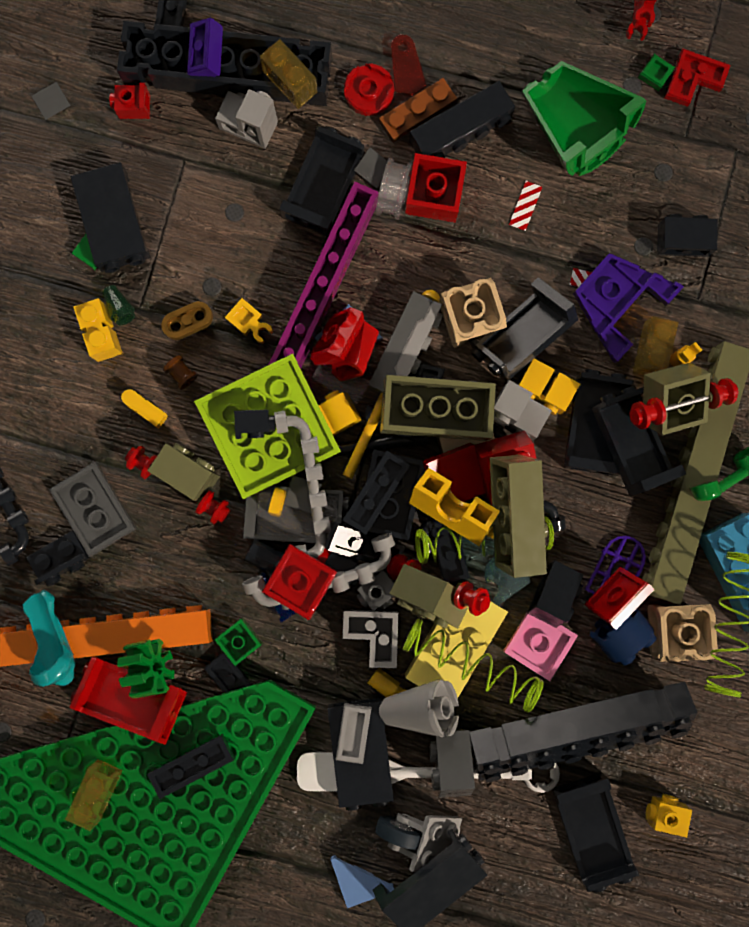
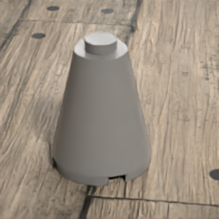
M438 679L384 698L379 707V715L383 722L389 726L438 737H449L454 734L458 725L459 716H454V707L458 706V698L453 685L449 681Z

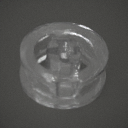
M393 157L388 158L379 191L376 215L380 216L383 212L395 215V220H400L408 193L413 162H408L407 165L394 162Z

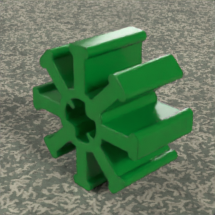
M146 640L127 644L123 647L127 656L118 658L117 667L127 669L128 674L119 678L121 687L131 686V692L129 693L131 698L162 694L169 690L165 680L174 679L175 671L165 668V663L173 659L170 650L161 652L162 645L164 644L162 640Z

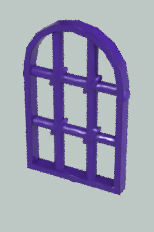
M618 536L610 540L602 550V554L585 590L594 594L595 592L589 588L596 573L604 577L600 585L601 587L611 577L612 569L616 561L619 560L627 563L624 568L627 571L632 566L638 568L635 576L639 577L646 560L642 544L629 536ZM622 539L617 551L608 550L613 542ZM629 539L635 542L636 545L630 557L625 558L620 553L626 540ZM639 548L642 555L640 565L633 562ZM607 553L613 556L608 570L603 572L599 570V567Z

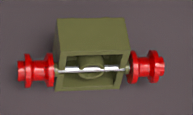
M692 363L644 374L643 402H636L632 405L630 420L639 429L649 427L661 435L708 422V407L710 409H717L722 403L731 405L736 402L739 392L738 387L729 378L720 379L717 384L710 382L711 373Z
M166 443L158 456L154 455L151 458L145 455V448L143 446L133 447L129 450L125 457L127 469L132 470L136 467L141 471L140 477L144 480L150 475H155L190 499L197 501L198 507L195 513L198 515L204 512L211 516L210 522L212 524H215L217 521L222 523L230 511L227 508L229 502L226 500L218 502L213 499L214 492L211 491L220 477L214 473L217 469L216 467L201 458H198L197 461L192 458L194 453L177 443L174 446Z
M396 554L387 565L389 578L396 580L389 594L399 599L397 605L423 619L427 618L445 629L448 624L458 629L468 607L472 615L479 616L486 612L490 606V597L487 589L481 587L474 591V585L468 581L461 583L456 588L444 580L422 572L419 561L415 559L408 561L407 557L403 554Z

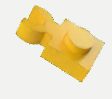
M243 298L225 317L228 322L245 336L252 331L255 340L260 344L264 343V340L259 336L261 330H267L270 334L273 333L269 324L259 323L263 317L262 314Z

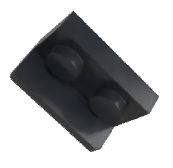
M71 531L26 558L37 576V579L34 580L35 584H46L49 587L62 580L60 575L65 572L74 573L85 567L84 562L91 557L88 556L75 532Z

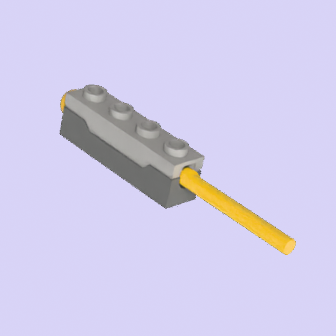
M426 290L422 295L413 291L368 384V390L378 394L379 398L342 474L347 478H353L381 418L384 378L386 375L409 376L410 373L415 375L421 364V360L417 358L421 350L427 351L432 337L428 335L432 327L437 329L442 320L443 314L439 313L442 307L440 296L434 290Z

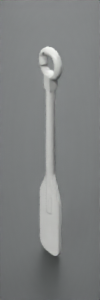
M306 752L300 756L297 763V783L300 788L305 791H337L333 752ZM389 759L392 784L405 778H431L432 770L436 769V767H405ZM555 763L550 769L552 781L548 785L545 782H537L536 785L530 783L529 780L532 779L531 769H528L527 773L520 776H512L510 772L502 773L501 779L524 780L527 787L531 790L544 793L549 792L556 786L559 781L560 772L558 765ZM473 767L474 779H478L476 768Z

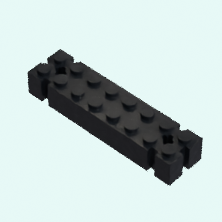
M123 21L121 42L126 51H119L117 72L124 85H139V83L148 81L152 82L156 89L226 96L228 91L235 94L240 92L246 95L248 89L255 92L263 91L267 93L273 101L296 103L297 97L306 98V104L327 106L328 77H330L332 64L331 42L310 40V46H301L300 39L223 31L220 76H190L187 74L189 27L154 24V30H148L142 22Z
M684 681L664 686L663 689L656 691L650 689L502 724V727L494 729L489 727L469 732L471 752L479 781L494 782L501 779L502 773L510 772L512 776H520L527 773L528 769L538 767L540 770H545L553 767L557 762L575 763L581 760L583 756L592 754V757H600L607 754L608 750L618 748L619 751H625L633 748L634 744L645 742L646 745L655 744L661 741L660 736L663 735L671 736L674 739L683 737L688 734L692 726L691 721L695 720L698 712Z

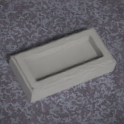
M344 703L336 760L363 764L371 707Z

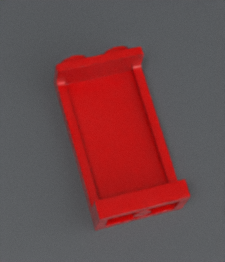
M92 656L91 660L83 668V678L79 687L71 695L70 709L166 745L187 692L167 684L169 690L166 693L131 698L129 696L131 686L121 687L119 678L126 676L128 670Z

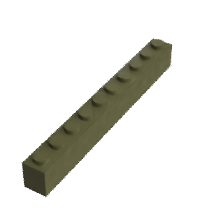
M726 341L711 349L708 356V362H710L708 372L711 373L710 382H715L716 384L720 379H731L738 387L737 400L731 405L722 403L717 409H710L708 407V422L687 428L686 447L684 446L679 454L680 465H683L686 475L671 481V486L674 488L671 497L667 498L664 505V512H666L664 522H661L657 528L656 536L659 539L656 547L652 548L649 555V562L651 563L649 572H646L642 579L654 589L649 596L677 605H681L711 500L697 501L690 487L718 479L749 373V349Z

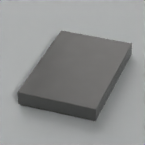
M97 462L91 463L49 489L89 557L94 556L137 529Z

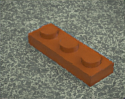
M442 78L381 116L379 123L394 143L413 129L457 103V97L445 79Z

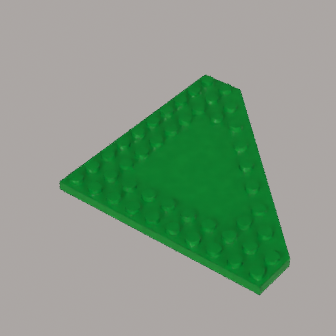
M268 680L182 705L166 745L111 725L0 757V847L138 927H195L315 711L316 706ZM223 733L235 757L234 761L159 799L147 774Z

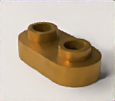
M200 301L193 302L167 314L161 323L162 331L170 339H183L207 328L212 323L213 313L206 303ZM198 313H204L202 320H196ZM179 323L181 325L180 329L173 331V325Z

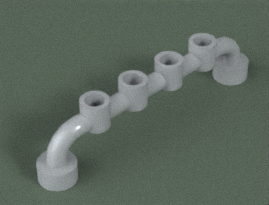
M285 410L274 412L277 434L287 433L289 426L296 427L300 433L316 544L313 548L307 550L305 544L295 547L317 558L325 549L326 533L331 531L329 516L323 517L322 507L327 506L325 490L319 491L318 480H323L321 463L315 464L314 453H319L317 436L311 437L309 426L302 418L286 416Z
M391 533L379 535L371 540L374 551L381 552L379 560L373 563L361 564L349 571L338 572L329 588H333L334 593H340L349 589L348 582L358 579L361 585L374 581V573L385 569L390 563L392 556L391 547L395 545ZM262 576L252 577L242 583L245 594H252L255 601L267 607L281 604L262 593L265 587ZM282 605L283 610L289 609L286 606Z

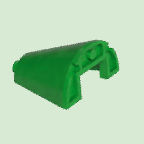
M563 61L553 68L547 69L542 76L541 82L536 80L530 82L522 90L525 100L562 166L572 176L575 173L579 176L585 175L607 161L626 141L623 136L627 134L629 127L635 128L646 105V100L643 97Z

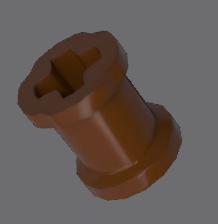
M181 355L172 358L163 368L166 374L169 373L175 379L180 390L187 388L198 377L195 371L192 372L184 364Z

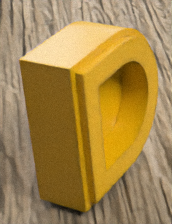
M277 487L274 489L268 513L272 516H281L286 497L284 489Z

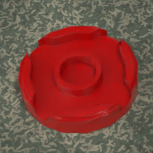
M373 63L353 68L346 76L344 83L345 100L352 110L364 116H374L384 112L390 106L394 97V83L390 73L382 66Z

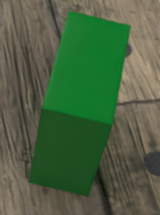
M241 618L215 639L234 666L263 644L244 618Z

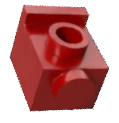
M139 83V85H115V93H110L109 102L111 109H114L119 119H150V93L145 83Z

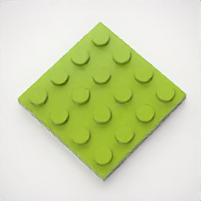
M293 354L194 401L243 499L304 470L305 465L300 433L296 427L289 426L287 433L277 434L275 422V431L264 432V438H248V434L243 433L242 439H236L234 411L269 410V415H274V412L285 410L286 416L302 418L309 426L311 437L317 436L319 453H314L315 464L341 452Z

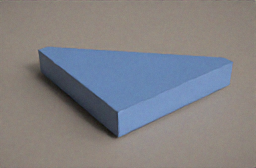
M335 855L331 856V863L347 908L376 898L373 889L380 883L390 892L395 889L392 883L379 879L374 874L356 865L353 866L337 858Z

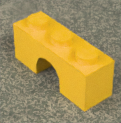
M428 468L414 486L409 504L480 547L493 527L500 511L478 497H475L472 503L460 501L450 490L452 481Z

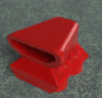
M350 307L333 314L324 326L323 335L313 347L310 357L315 365H332V374L341 382L363 376L379 335V331L364 320L362 311Z

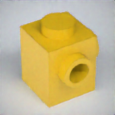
M662 794V798L652 796L651 803H648L646 807L647 823L656 831L687 838L692 809L685 803L678 802L679 799L671 795Z

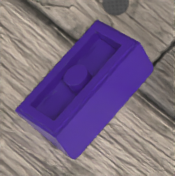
M211 17L190 23L187 72L190 76H220L223 27Z

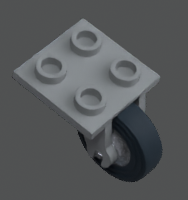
M398 813L397 817L384 815L380 816L375 832L379 837L388 842L387 846L390 849L410 857L412 861L409 870L416 872L452 844L453 841L448 834L450 829H453L459 836L463 818L459 816L426 815L425 820L421 821L404 813L402 815Z

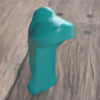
M43 590L31 595L23 604V612L30 621L38 644V650L33 665L29 669L31 681L37 686L44 687L52 684L66 686L74 678V656L62 625L56 614H54V595Z

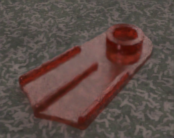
M407 35L396 36L391 44L395 92L413 95L418 90L426 87V81L413 40ZM404 44L407 50L400 51L398 46Z

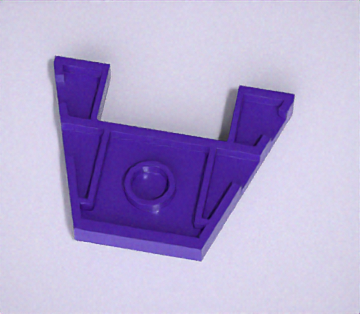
M609 253L573 295L614 363H617L633 345L613 327L618 319L645 289L666 306L684 286L678 282L668 281L657 273L652 274L640 269V266Z

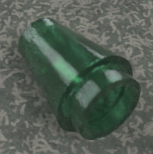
M115 285L108 286L102 291L111 321L121 326L130 323L135 318V308Z

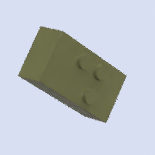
M386 375L383 380L380 433L479 441L492 439L496 384Z
M524 455L490 457L492 506L500 511L493 525L495 566L513 578L547 574L545 537L548 536V526L546 521H544L542 460Z

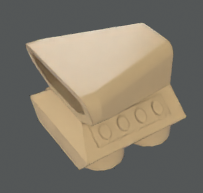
M491 278L479 279L475 283L462 287H453L449 291L440 293L442 297L440 298V304H442L441 311L454 348L462 346L469 341L468 339L507 328L506 316L495 282Z
M656 604L648 605V621L653 626L654 635L657 638L650 646V653L653 658H660V662L715 659L709 653L712 650L718 649L717 632L714 628L716 617L711 604L667 607Z

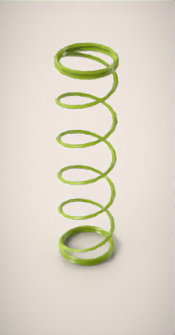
M544 516L549 531L548 547L546 546V550H550L554 543V530L550 519ZM441 527L436 535L433 547L427 533L423 529H418L415 535V546L419 562L421 564L428 562L429 541L434 562L436 563L437 541L443 529H447L451 533L457 547L458 558L461 559L462 536L460 535L458 543L455 535L448 527ZM420 537H422L424 557L422 556ZM484 539L481 544L483 557L486 556Z
M738 552L726 553L725 557L728 559L749 564V554ZM749 569L731 570L722 574L723 578L727 582L749 591V588L739 585L725 577V575L729 573L749 572ZM749 595L727 596L718 600L719 604L724 608L749 619L748 615L721 603V600L749 598ZM749 621L725 622L714 626L715 630L747 647L715 649L709 652L712 657L736 668L742 674L708 676L705 679L711 685L705 684V690L733 697H742V692L723 688L708 679L736 678L745 675L741 668L712 653L747 650L749 648L747 643L719 630L717 626L749 624Z
M420 618L415 621L405 641L403 651L406 650L408 652L416 639L414 655L418 656L439 632H442L443 638L438 668H441L459 646L465 644L466 658L461 676L462 680L466 679L483 657L489 656L490 670L485 691L488 692L506 669L512 667L514 669V682L509 704L514 701L529 681L536 679L527 693L523 709L524 712L528 713L535 707L543 689V680H540L538 677H531L522 684L514 695L517 672L514 665H509L500 671L489 685L493 668V659L490 653L482 655L465 674L469 656V646L466 641L459 643L441 663L445 645V633L443 630L435 632L417 652L423 621Z

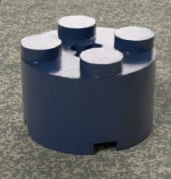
M638 608L617 629H614L599 618L594 624L597 628L595 633L590 631V637L610 661L614 663L620 662L624 666L630 664L635 659V654L642 648L651 646L657 639L654 635L653 626Z

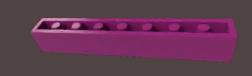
M354 181L268 365L293 354L301 369L379 203L378 191Z

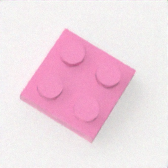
M526 613L503 652L548 681H551L578 635L562 625L555 628Z

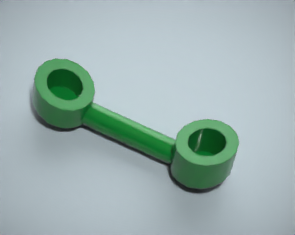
M749 447L741 450L734 456L733 462L737 471L720 482L716 480L690 487L694 498L697 501L715 499L724 491L749 476Z

